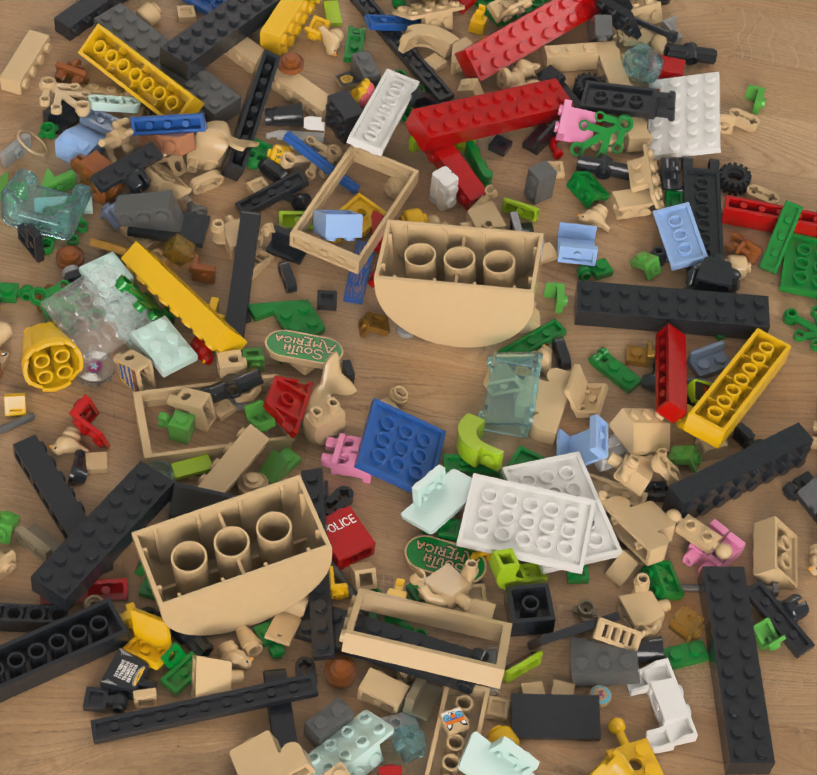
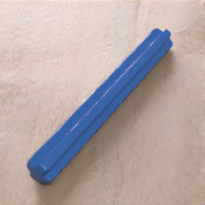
M288 131L284 135L283 140L330 176L335 169L332 163L292 132ZM346 174L339 182L352 194H355L360 188V185Z

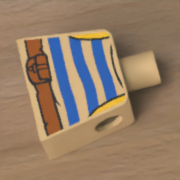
M133 349L124 354L117 353L114 356L113 362L117 364L120 379L134 392L157 388L153 364L150 359Z

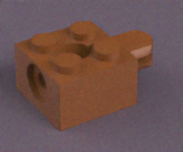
M97 150L86 157L80 153L71 159L72 168L80 174L81 189L92 195L94 200L103 206L108 202L114 203L115 198L122 193V183L101 194L90 180L91 175L113 163Z

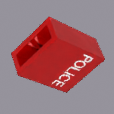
M350 505L345 508H339L334 513L326 516L328 540L332 546V560L340 570L374 555L376 543Z

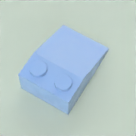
M81 123L66 129L54 141L56 157L70 163L71 159L80 153L85 157L96 150L103 154L106 150L104 147H100L98 142L104 139L106 135Z

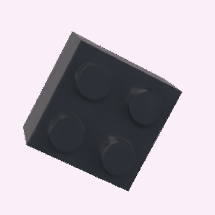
M347 89L327 96L325 123L344 145L347 144L348 137L363 109Z
M548 583L506 586L504 605L507 621L512 623L510 637L548 634L554 631L556 618Z

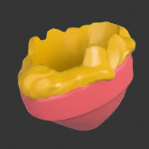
M366 78L361 81L357 88L352 89V97L363 110L375 91V86Z

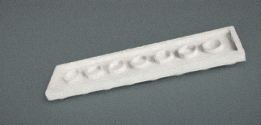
M386 69L352 129L347 143L356 148L369 151L373 155L382 156L409 102L412 100L411 93L418 88L420 81Z

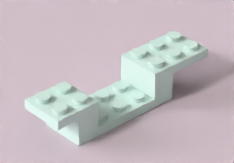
M113 251L79 267V273L90 285V300L92 303L104 311V318L127 347L150 359L163 378L198 360V355L166 316L152 322L147 316L150 313L149 309H145L140 313L133 307V304L139 299L128 291L122 293L115 287L116 280L121 274L133 282L134 276Z

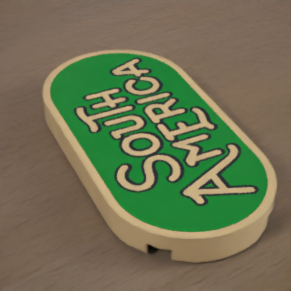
M290 330L271 332L266 337L264 345L266 353L268 352L274 360L323 369L326 359L335 351L338 352L341 363L344 353L342 345L332 338Z
M419 535L410 539L406 544L404 559L412 571L415 572L418 569H422L426 576L431 575L447 563L461 573L466 560H469L472 552L476 551L456 546V543L434 536ZM484 556L475 559L478 562L479 573L474 579L473 584L480 583L486 575L487 563Z

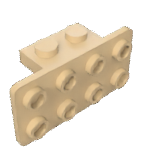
M425 1V4L413 3L410 7L399 6L397 9L392 10V14L408 20L421 19V24L434 25L450 30L453 29V12L465 10V5L459 4V1Z
M643 144L644 156L627 161L630 187L633 193L649 188L656 210L663 209L665 204L661 197L664 196L661 186L659 187L661 178L659 173H657L659 165L657 160H653L654 153L652 148L649 149L647 144Z

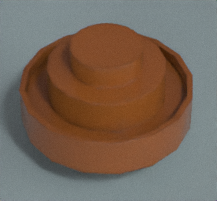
M287 52L280 55L278 69L282 73L296 75L303 70L304 59L299 54Z
M63 246L56 253V263L61 269L69 265L80 267L84 264V252L78 246Z
M339 656L330 659L326 663L324 677L329 685L342 689L354 683L357 669L352 660Z

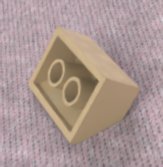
M595 42L549 45L539 48L544 68L551 65L559 72L597 69L599 53Z
M156 162L144 169L151 178V183L144 192L140 190L141 193L172 190L176 200L192 190L163 164Z
M622 408L609 424V427L630 455H653L660 448L667 449V454L670 452V422L655 412V409Z
M776 516L755 522L752 534L754 540V549L752 550L753 576L761 580L764 585H771V582H777L781 588L797 589V535Z

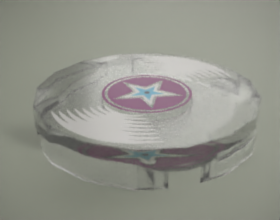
M89 351L82 354L83 369L82 372L77 374V378L82 384L101 386L106 381L109 382L115 373V363L107 353Z

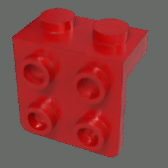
M84 395L74 403L73 409L69 412L73 419L71 422L77 427L76 429L80 430L83 436L86 437L88 434L92 438V442L98 447L102 448L104 446L109 449L111 445L104 434L91 425L100 412L92 399Z

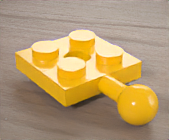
M358 193L339 209L351 210L365 215L362 223V238L371 231V214L373 210L384 216L387 213L361 193ZM337 238V241H331V242H332V243H340L343 238Z
M619 717L612 718L608 722V729L617 736L621 745L618 748L624 753L627 760L639 763L641 769L634 770L636 775H664L648 739L644 738L629 743L624 732L626 728L624 720ZM615 748L606 750L605 756L612 758L610 754Z

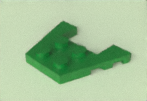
M308 299L249 304L248 312L254 322L274 316L282 330L318 336L325 332L323 322Z

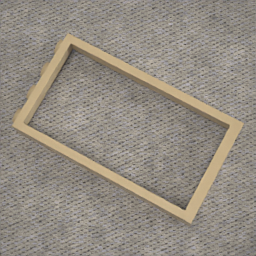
M351 145L290 232L289 245L359 274L383 237L387 219L394 220L417 185L419 170L385 156L373 155L369 151ZM353 162L388 176L396 177L406 183L359 255L305 233L313 221L314 210H321Z
M278 374L262 375L264 384L260 385L261 393L268 392L272 379L275 375L278 376ZM219 381L133 392V406L144 463L156 469L171 467V463L205 454L209 455L211 461L223 457L225 454L223 450L228 444L152 454L144 412L145 407L167 405L169 395H178L182 388L186 387L201 391L200 389ZM230 385V386H228V387H229V388H233V387H235L236 385ZM280 426L282 436L269 438L268 445L260 454L271 453L273 449L281 452L285 447H289L292 450V442H295V438H291Z
M359 588L357 596L352 595L339 642H343L342 652L500 689L505 670L512 623ZM360 610H365L499 642L495 664L354 631Z

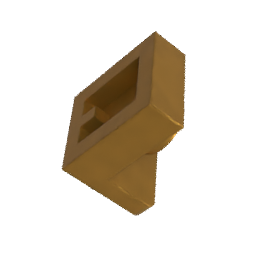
M368 311L358 322L360 337L364 338L369 332L387 336L390 333L388 317Z
M648 341L647 348L627 345L625 365L648 368L650 360L654 361L655 349H652V342Z

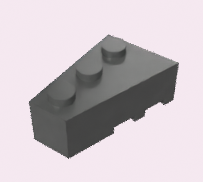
M172 190L119 195L114 209V214L120 226L181 233L184 214Z
M571 637V674L573 684H575V688L594 687L596 685L640 684L637 651Z

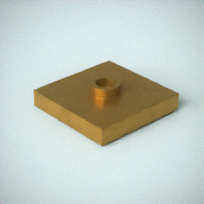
M92 238L89 244L107 250L106 254L113 251L116 256L118 254L124 255L129 250V247Z

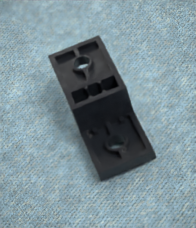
M594 0L596 3L595 7L601 15H612V26L616 30H621L625 35L636 40L642 36L633 12H631L633 6L630 0Z

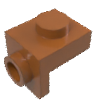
M195 254L194 261H190L189 265L192 281L215 284L216 266L199 263V255Z

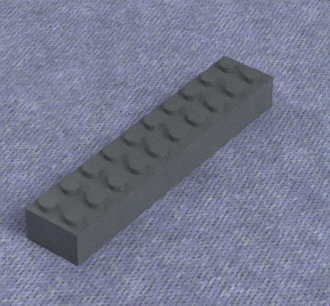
M122 3L94 18V29L99 23L205 104L201 109L207 114V123L216 120L227 122L241 112V97L205 68L186 81L159 64L160 47L169 40Z

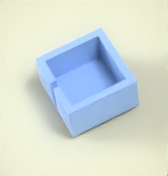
M314 210L313 233L318 234L319 238H326L325 240L337 241V238L355 241V238H362L363 214L351 210Z

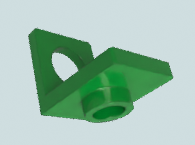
M174 642L160 659L163 661V665L171 670L186 656V653L178 643Z

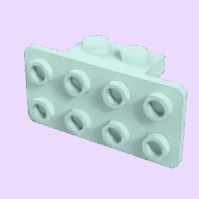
M437 465L419 482L414 484L412 487L413 503L401 513V518L428 534H434L466 506L472 478L456 469H452L446 474L445 467Z
M363 710L350 723L343 726L338 732L308 754L316 771L313 775H322L341 761L350 775H367L384 761L379 744L394 733L393 726L369 710Z
M474 732L468 739L459 760L458 769L466 775H535L532 771L538 768L540 762L529 752L516 745L513 740L505 736L491 743L478 732Z

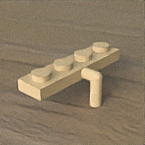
M589 473L600 501L614 496H622L629 500L631 507L646 502L648 493L643 492L639 496L621 483Z

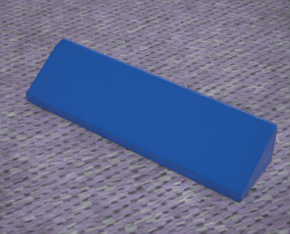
M204 113L130 117L131 127L134 132L133 136L205 132L208 129Z

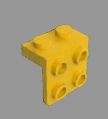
M134 608L131 611L134 637L122 649L147 663L150 668L158 670L164 664L160 657L172 645L170 628L161 617Z

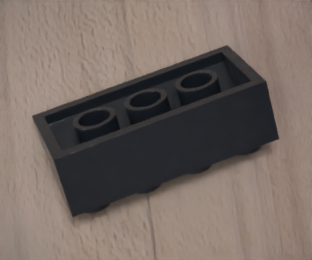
M175 482L169 519L222 502L237 495Z

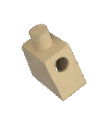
M185 387L182 388L178 395L170 394L167 399V405L175 407V410L195 415V428L204 432L209 430L217 418L210 393Z
M192 655L191 698L230 691L231 684H243V670H232L231 661Z

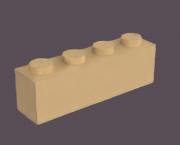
M33 30L28 31L0 75L1 90L22 95L24 90L29 87L30 80L36 76L37 69L43 64L45 56L51 51L52 44L50 43L49 35Z
M252 424L247 428L242 427L236 435L238 439L234 444L230 442L223 450L225 453L221 459L216 458L211 464L210 468L212 470L207 475L204 473L197 481L198 487L228 493L265 449L270 439Z

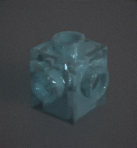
M415 723L410 726L403 725L394 733L392 747L395 753L400 754L403 762L407 764L425 756L427 749L426 738L421 729L418 730Z

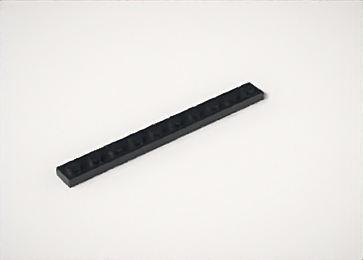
M350 0L363 17L365 14L386 15L374 0ZM375 30L435 100L442 103L454 99V93L415 48L405 53H401L398 50L399 40L403 35L400 31Z
M322 468L301 471L303 483L328 537ZM329 568L323 580L309 593L312 655L314 661L336 658Z
M314 672L90 720L93 741L96 745L318 697Z

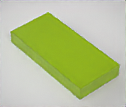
M338 0L323 1L325 18L330 21V26H342Z
M205 454L171 463V468L177 481L210 472L212 470L210 468L212 463L209 455Z

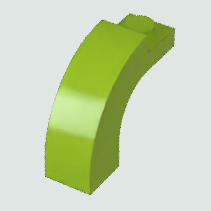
M467 413L458 425L456 448L459 455L464 461L475 468L482 464L498 472L502 468L504 451L480 440L484 435L485 420Z
M513 548L493 551L490 556V569L498 586L503 590L506 589V586L546 583L548 580L547 574H542L539 564H519Z

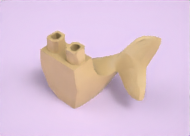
M210 121L207 123L208 129L205 132H197L194 136L196 150L187 153V172L194 174L198 169L203 170L204 173L214 169L220 171L229 146L243 152L246 147H258L260 142L232 137L229 126L225 121Z
M337 351L333 352L326 359L321 381L309 397L301 422L304 436L309 442L319 446L326 445L327 437L338 438L339 434L344 433L345 411L340 407L339 401L335 397H331V394L351 395L357 392L354 384L341 373Z

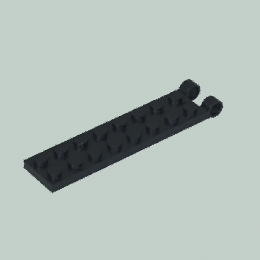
M683 156L681 161L683 203L689 202L707 256L712 258L713 254L719 253L724 257L719 159H709L708 169L693 168L692 157ZM693 266L686 267V278Z
M308 604L304 616L300 618L302 621L294 638L312 644L310 606ZM333 606L336 652L446 686L464 694H471L476 685L473 682L342 652L343 642H339L348 610ZM360 614L354 631L479 661L487 662L489 654L481 648H474L472 650Z

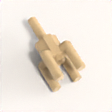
M127 117L113 121L111 124L113 130L106 133L105 138L98 142L100 147L108 145L110 148L115 149L121 146L126 153L140 148L139 141L129 143L134 132L132 128L126 129L122 127L130 123Z

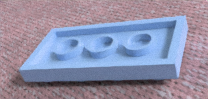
M689 202L653 211V217L671 271L696 265L699 262H703L705 257H708Z

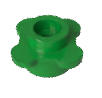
M44 122L40 126L38 136L41 139L53 140L56 138V131L59 128L52 122Z

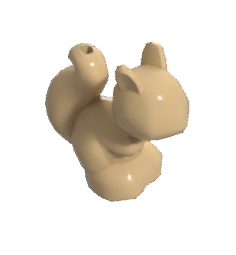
M522 58L516 61L512 72L507 67L500 68L497 74L498 87L503 90L540 82L537 79H530L525 82V79L536 76L534 70L539 69L540 64L531 63Z

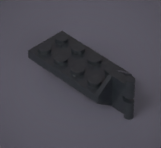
M587 80L580 109L591 112L603 111L605 114L613 115L626 114L631 117L653 120L656 117L668 118L669 121H674L676 92L669 91L667 93L655 88Z

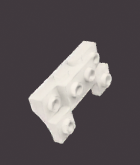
M668 658L656 660L641 668L640 684H627L626 686L630 696L644 693L648 695L660 726L645 733V737L648 739L654 754L671 751L676 745L695 742L698 734L691 718V709L689 704L685 703L683 688L680 684L678 685Z

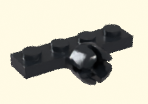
M151 141L91 175L90 180L101 194L119 183L126 184L134 194L141 193L140 189L144 192L151 183V178L144 169L160 161L163 158V154Z
M761 580L748 587L750 604L763 619L770 618L779 636L785 635L786 639L782 642L797 659L814 648L815 644L797 623L809 613V606L806 601L801 604L798 603L803 598L802 596L792 594L783 601H779Z

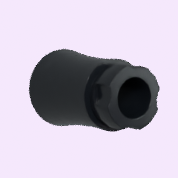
M302 102L265 108L266 126L304 127Z
M662 635L645 637L640 641L637 651L639 663H653L656 660L664 659Z

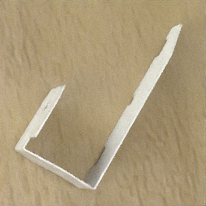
M304 117V128L324 131L325 122H321L322 117ZM277 130L267 133L266 139L276 137L277 140H283L284 135L289 130ZM290 131L302 141L308 135H311L317 141L324 142V133Z

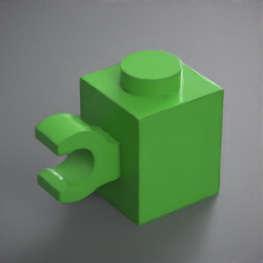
M177 409L172 417L165 412H160L157 420H159L157 426L168 429L170 440L188 445L195 431V415Z

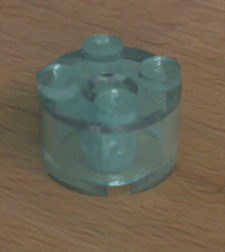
M637 44L632 49L629 48L624 54L623 67L627 75L641 84L654 83L661 74L663 59L649 45Z

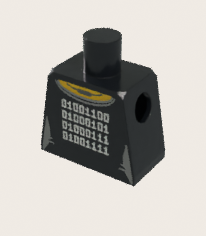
M119 648L100 681V687L109 688L110 695H114L118 691L124 692L129 700H133V691L157 688L158 682L149 679L150 668L147 663Z

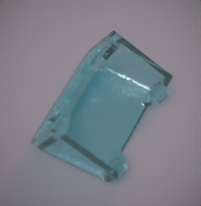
M20 168L0 192L2 220L7 225L16 228L22 223L25 226L33 223L43 235L69 240L75 234L90 200L91 186L77 184L72 189V194L38 186L36 174Z
M493 352L492 356L488 355L486 367L490 368L485 404L483 410H479L478 417L485 420V431L523 438L528 437L534 417L543 353Z

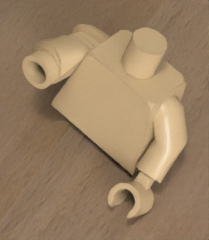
M490 184L485 188L486 195H482L467 211L465 222L459 223V226L506 230L507 225L492 200L489 201L490 198L494 199L498 196V191Z
M232 215L226 216L223 221L215 219L211 225V232L214 236L213 242L217 245L225 246L230 260L235 257L240 218L235 220ZM269 222L260 226L257 248H263V236L267 237L269 233H275L273 223Z
M660 448L656 451V454L662 453L666 457L668 456L667 449ZM626 451L622 458L612 452L606 462L616 468L613 476L614 479L639 496L644 492L654 473L651 467L652 454L646 456L630 455Z
M473 559L466 560L461 573L447 563L428 577H426L422 569H418L410 576V582L413 585L419 586L417 588L419 591L418 597L427 604L448 609L460 606L464 610H468L473 603V599L468 597V593L473 588V581L479 573L478 562Z
M639 573L633 579L634 589L632 594L619 596L616 604V609L625 626L643 633L641 640L645 637L656 636L662 628L665 617L664 612L671 610V605L667 598L657 601L653 592L649 591L650 579L646 573Z

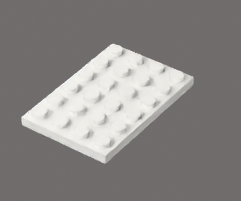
M719 72L650 80L649 88L661 89V92L667 93L669 91L676 92L674 121L656 117L654 120L648 119V132L652 135V142L649 143L648 148L653 150V160H659L661 157L680 158L683 156L721 153Z
M579 451L502 467L501 473L504 480L596 500L584 565L617 558L623 553ZM539 565L542 574L561 570Z
M473 473L456 546L490 554L493 551L513 548L518 560L582 574L596 500Z

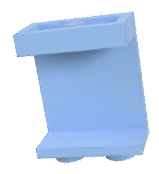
M560 222L557 235V262L595 266L598 246H595L597 226Z
M598 414L590 416V429L571 437L563 430H557L556 456L579 451L585 466L608 457L609 424Z

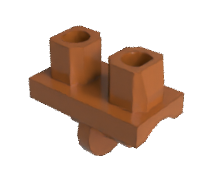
M75 58L73 62L68 61L67 64L59 61L56 62V82L65 83L66 79L70 78V84L88 85L90 80L87 78V71H84L85 66L81 65L80 59Z
M733 232L731 239L725 246V249L735 255L746 256L751 265L755 264L763 250L737 232Z

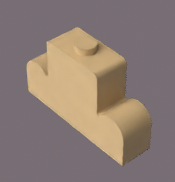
M559 368L550 369L545 381L524 376L522 382L527 387L526 391L514 393L513 401L516 402L513 417L531 422L529 434L536 441L550 445L554 444L568 400L564 389L570 378L569 371Z
M614 496L601 501L616 537L646 566L664 560L668 543L673 538L676 526L675 521L669 519L666 513L653 501H647L632 507L629 500L622 496Z
M268 730L255 737L248 738L243 744L229 752L238 775H311L316 772L308 753L300 744L289 742L281 749L278 740Z

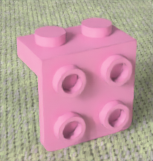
M565 99L563 105L560 104L557 115H560V120L555 123L554 132H557L555 140L572 144L574 142L583 143L592 138L594 132L589 130L581 131L578 125L581 120H587L589 123L596 124L594 119L596 113L571 107L572 100ZM582 122L581 127L583 129L587 128V123Z

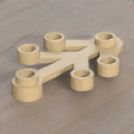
M50 76L41 78L39 88L43 92L42 96L39 97L40 106H50L49 95L52 92L55 94L54 102L51 105L52 114L59 115L62 113L61 102L64 100L75 108L78 116L85 117L90 112V103L88 102V97L91 95L90 92H80V87L77 83H57ZM72 97L80 98V101H76Z
M308 135L303 141L311 148L314 146L321 150V152L317 153L332 164L339 161L342 157V150L336 144L326 146L311 135ZM285 152L280 158V164L285 169L292 168L294 164L310 161L303 155L295 156L291 152ZM312 162L303 174L309 182L316 176L317 166ZM319 170L318 174L321 178L326 179L329 177L323 170Z

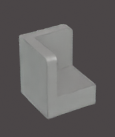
M676 16L662 20L661 28L670 32L672 30L678 32V39L671 44L679 43L683 39L682 34L675 28L678 19Z

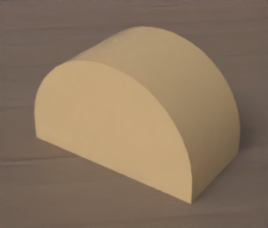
M387 219L374 275L376 297L384 312L397 325L424 340L436 344L463 348L484 347L503 342L518 334L527 325L532 316L543 254L544 233Z
M300 475L131 533L164 623L170 629L187 635L204 636L236 631L242 625L250 627L278 615L295 605L315 589L327 574L332 562V546Z

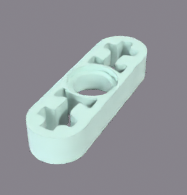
M92 94L88 97L90 109L94 111L138 113L140 111L141 102L135 97Z

